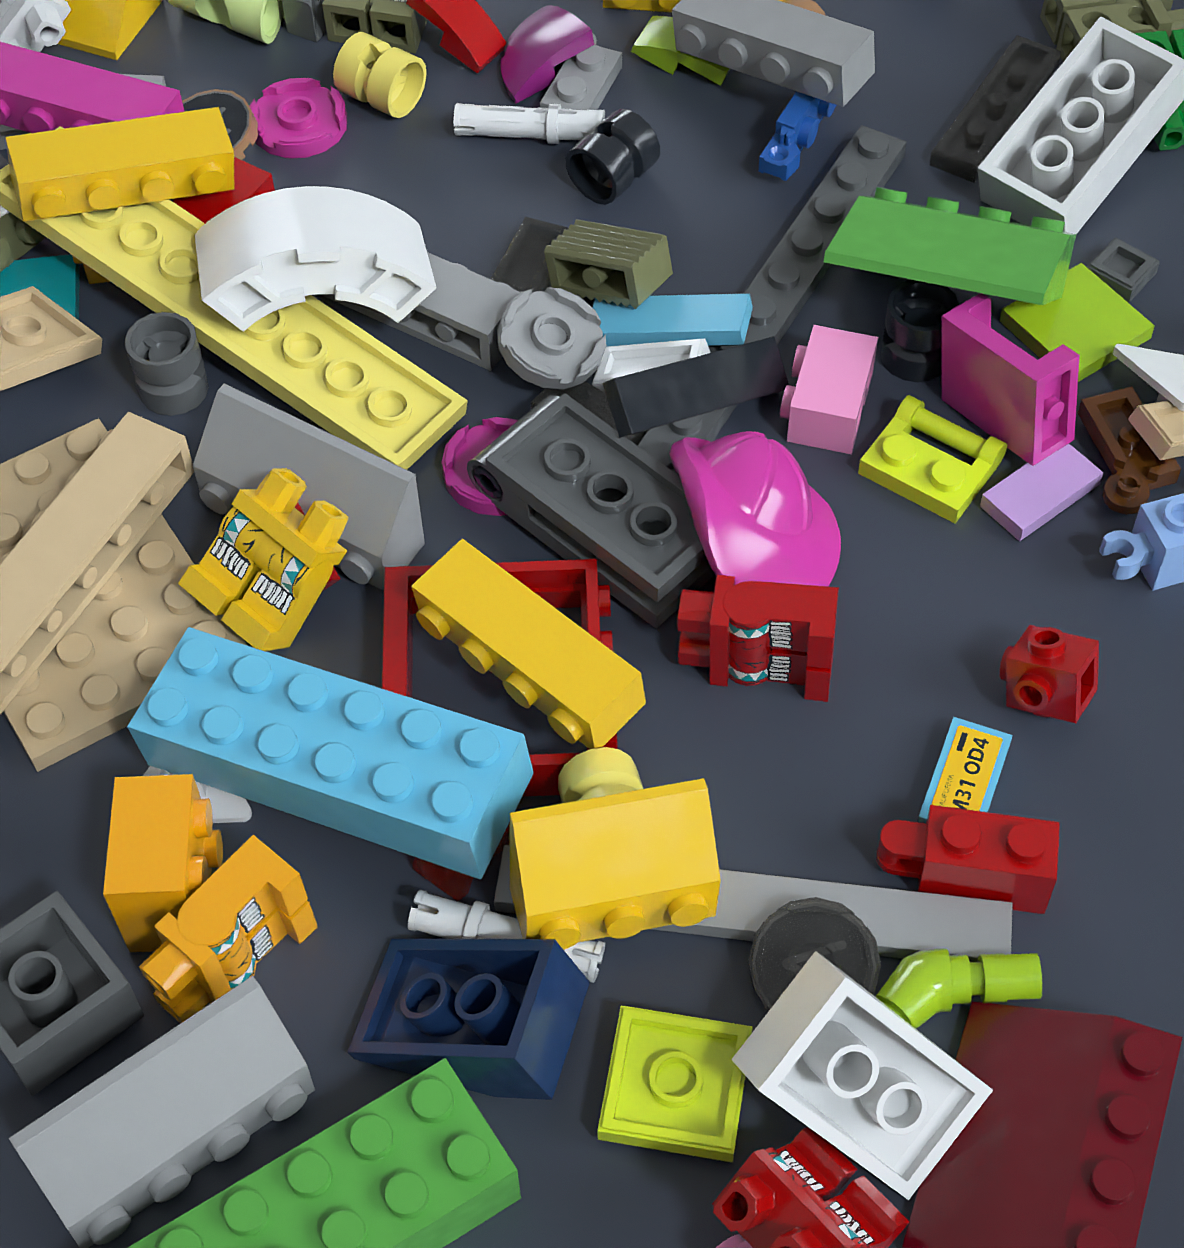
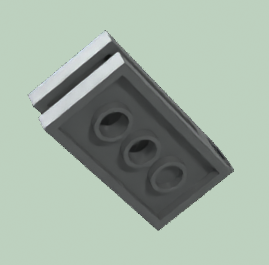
M566 393L561 397L556 395L547 396L467 463L468 475L479 492L488 497L497 508L565 560L597 559L598 585H609L612 596L655 629L679 609L682 589L698 591L716 575L709 565L695 530L680 476L626 437L619 438L618 432Z

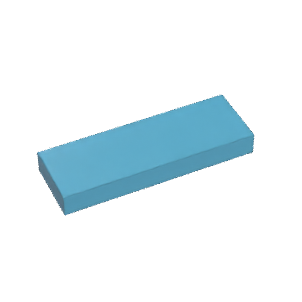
M750 294L649 296L636 309L631 305L626 308L622 303L617 306L613 301L608 304L604 299L599 302L595 298L592 308L601 320L600 328L603 332V337L606 335V347L691 339H706L708 346L744 344L753 305Z

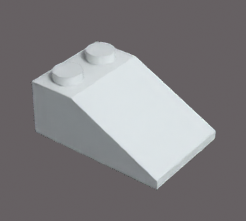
M817 951L813 953L731 1059L760 1092L908 1200L993 1091L988 1085Z

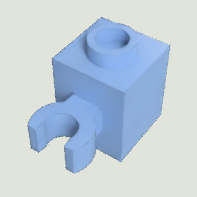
M1184 493L1140 505L1132 533L1117 530L1103 537L1099 550L1102 556L1121 553L1127 557L1116 560L1112 573L1114 579H1130L1141 570L1152 591L1184 582Z

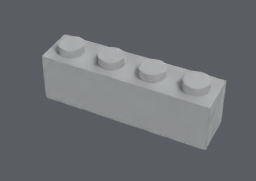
M681 0L672 9L677 51L844 107L875 73L874 31L779 0Z
M427 252L437 288L399 323L370 307L353 302L335 300L334 294H320L491 371L503 357L498 348V326L508 303L521 292L514 290L505 283L495 282L472 272L461 264L449 262Z

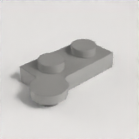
M593 34V46L565 60L542 98L540 108H549V104H560L562 109L598 110L622 69V52L597 46L596 36Z

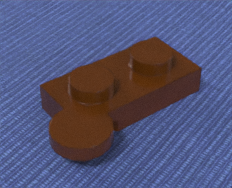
M1132 386L1081 399L1078 410L1081 421L1112 473V476L1105 482L1102 496L1104 502L1113 511L1125 515L1138 513L1140 505L1148 502L1150 490L1177 483L1181 472V467L1175 458L1159 460L1128 420L1137 406L1143 405Z

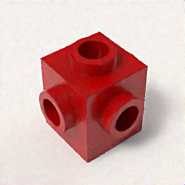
M1029 625L1015 646L1009 645L1002 656L1000 679L1006 681V706L1031 712L1040 717H1051L1076 724L1098 690L1099 640L1064 633L1052 627Z

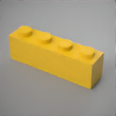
M219 107L5 137L10 176L23 222L234 190V150Z
M463 538L411 586L419 609L416 617L422 627L438 640H442L446 636L459 647L462 657L479 673L485 674L489 670L501 679L507 693L518 704L525 708H530L534 705L548 716V722L555 732L567 742L574 744L579 740L589 749L602 748L646 704L640 671Z

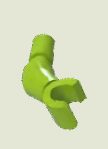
M946 948L919 951L903 958L876 995V998L917 1029L936 1013L951 1012L953 1004H970L972 996L980 995L983 1003L1007 1002V1000L1041 999L1042 971L1038 953L979 954L978 962H969L967 955H949Z

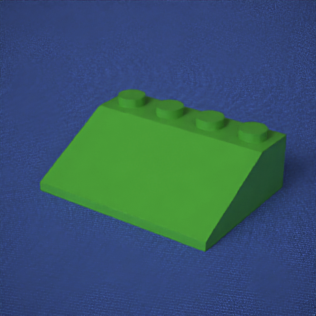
M876 187L875 196H858L826 249L823 261L875 273L1044 305L1062 298L1076 234L1063 232L1065 222L1033 216L1031 226L1010 222L1011 211L980 206L978 216L957 212L959 202L928 197L926 206L906 203L907 192Z

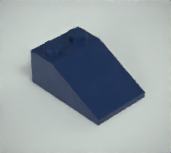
M391 939L347 1053L355 1060L415 1076L446 1058L467 1090L501 1098L552 1100L590 981L555 939Z

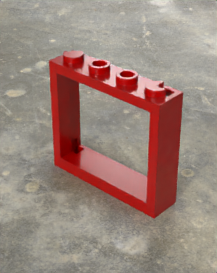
M597 559L496 563L554 608L581 607L582 629L613 651L612 630L600 631V617H611L609 585H598ZM433 565L385 567L382 689L412 698L413 614L419 611L411 586ZM617 733L603 747L618 749ZM580 753L529 755L534 773L522 797L560 795L558 791V776L564 765Z

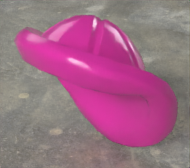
M751 431L727 435L712 442L686 437L673 443L669 454L674 469L680 476L695 530L709 565L716 576H735V585L743 581H763L829 587L840 558V530L829 504L808 485L798 462L782 444L773 439H767L763 433Z

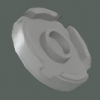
M547 287L545 292L536 291L532 293L533 289L521 292L508 303L497 329L498 348L507 365L523 380L542 388L567 389L584 383L596 372L607 346L606 335L603 337V332L600 328L601 320L596 311L581 297L561 288Z

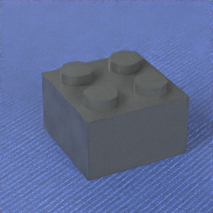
M58 890L0 929V1053L30 1095L34 1096L145 1016L130 983Z

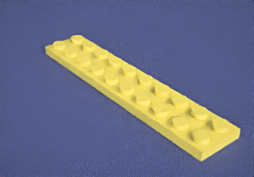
M8 164L0 170V205L22 220ZM169 199L24 221L155 313H177L187 318L195 327L200 344L332 435L407 470L466 414L467 399L312 295L305 296L306 302L278 309L253 323L244 332L202 301L195 234L205 223Z

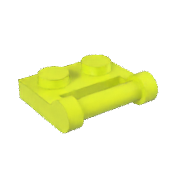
M908 395L901 402L894 418L860 459L858 474L956 524L1001 463L1007 450V443L993 436L986 440L924 409L925 403ZM915 428L976 460L972 465H969L910 435V433Z

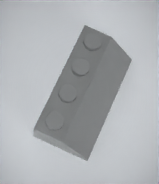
M225 383L218 389L193 463L200 491L199 495L205 505L214 512L224 515L234 507L232 502L240 489H257L273 468H287L304 480L307 486L298 500L305 515L314 501L324 500L335 505L348 516V521L337 542L347 552L340 564L334 566L341 569L351 580L359 584L369 583L384 591L385 567L408 566L425 545L415 474Z
M251 976L11 1136L9 1140L80 1248H89L93 1244L102 1245L117 1238L129 1227L132 1217L155 1201L157 1203L166 1202L180 1194L189 1185L191 1176L214 1160L221 1162L236 1155L246 1146L250 1135L270 1121H282L295 1114L304 1105L307 1096L315 1091L305 1060L261 986Z

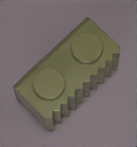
M576 219L574 225L570 224L568 230L564 229L563 235L558 234L557 240H552L551 245H546L544 251L552 288H561L572 294H578L582 299L587 296L591 301L596 298L599 302L604 299L608 304L613 301L617 306L622 303L626 308L629 305L634 309L639 307L673 274L667 236L653 232Z

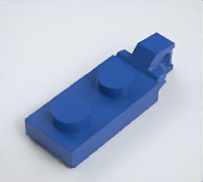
M796 91L776 121L774 136L759 156V172H765L786 181L799 168L800 152L803 147L809 149L812 146L818 132L819 123L824 116L830 117L833 114L836 105Z

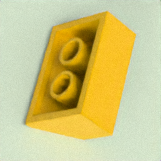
M704 778L510 813L509 888L523 939H555L565 950L579 942L605 937L623 939L634 936L642 930L673 924L686 927L697 924L705 918L716 916L721 879L708 788Z

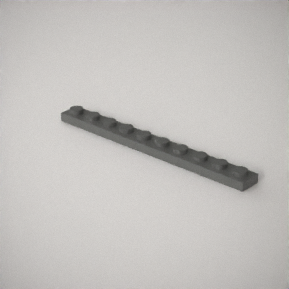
M863 125L859 127L744 292V294H750L753 305L744 344L773 336L775 337L776 344H779L832 265L823 262L825 251L858 196H875L876 187L884 188L905 157L907 141ZM714 345L708 347L710 353L739 345ZM737 405L650 429L638 447L676 473L669 454L673 443L686 437L712 442Z

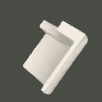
M305 186L263 193L224 210L204 224L195 234L202 301L243 332L264 316L278 309L306 302L305 296L317 294H334L335 300L348 301L370 307L399 323L437 288L418 222L404 211L386 201L349 189Z

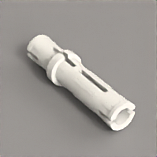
M456 103L454 109V133L456 136L481 135L489 137L547 139L548 144H559L560 140H582L587 135L593 133L595 128L605 120L603 119L605 118V110L562 109L560 104H549V108H526Z
M424 890L417 892L414 903L418 904V908L411 907L408 919L409 930H418L446 939H523L518 919L491 912L490 906L487 903L475 901L473 906L428 894ZM589 940L579 942L565 949L564 951L586 978L594 983L599 972L597 964H601L603 959L605 942Z

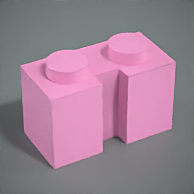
M813 325L808 346L798 345L792 367V377L798 378L796 387L786 385L782 398L780 418L789 419L787 442L852 455L863 405H865L873 375L878 337Z

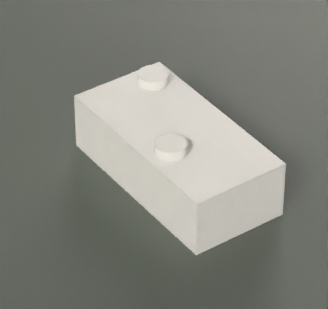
M1100 16L978 167L981 201L993 208L1011 211V218L1021 224L1031 226L1033 216L1050 218L1065 222L1063 232L1077 234L1184 100V59Z

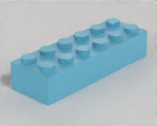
M190 627L185 631L127 726L149 766L176 775L193 774L196 782L478 879H482L510 822V813L515 812L534 773L525 736L522 733Z

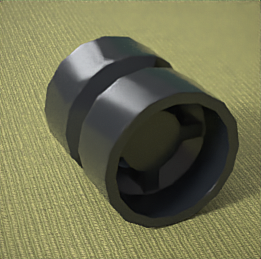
M619 109L611 113L595 128L593 133L584 137L568 152L565 158L566 169L573 184L586 198L595 203L606 205L616 200L630 187L634 178H640L657 162L660 157V144L651 126L640 115L631 110Z
M907 280L897 285L890 293L880 356L884 367L892 375L911 382L930 381L942 375V315L959 305L956 294L947 286Z

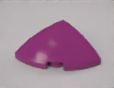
M546 5L527 17L509 37L505 55L501 58V74L507 93L517 104L550 86L556 77L554 66L594 45L592 29L572 13L553 5Z

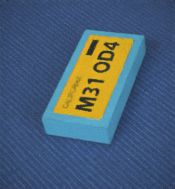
M953 717L922 805L918 822L926 823L930 805L988 812L1013 735Z

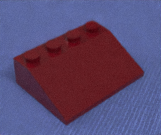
M972 1001L955 1060L993 1091L919 1186L902 1248H1136L1183 1037L1112 1015Z

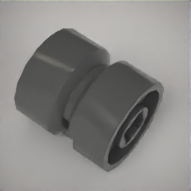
M169 312L149 314L137 320L127 332L125 346L132 371L135 373V382L143 404L147 409L157 414L169 416L184 414L198 407L207 396L209 384L193 324L187 318L177 313Z

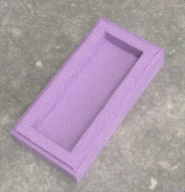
M1067 444L1034 466L1029 463L1025 464L982 494L980 507L1017 540L1021 541L1099 486L1103 472L1073 446Z

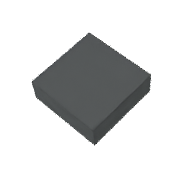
M1115 237L1087 268L1130 303L1156 275L1160 261Z

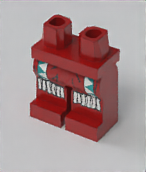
M717 575L714 592L682 589L678 611V631H681L678 652L679 664L710 667V685L727 687L729 678L735 683L745 686L758 685L765 681L805 685L804 699L828 702L839 587L763 581H743L735 585V576Z
M809 1127L803 1128L790 1144L776 1150L770 1147L766 1150L754 1151L712 1203L714 1206L713 1213L731 1232L738 1231L753 1248H888L910 1222L865 1176L854 1179L842 1194L836 1196L857 1171V1168L834 1145Z

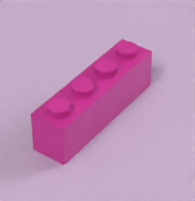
M0 42V125L29 133L56 130L60 126L65 129L184 112L180 90Z

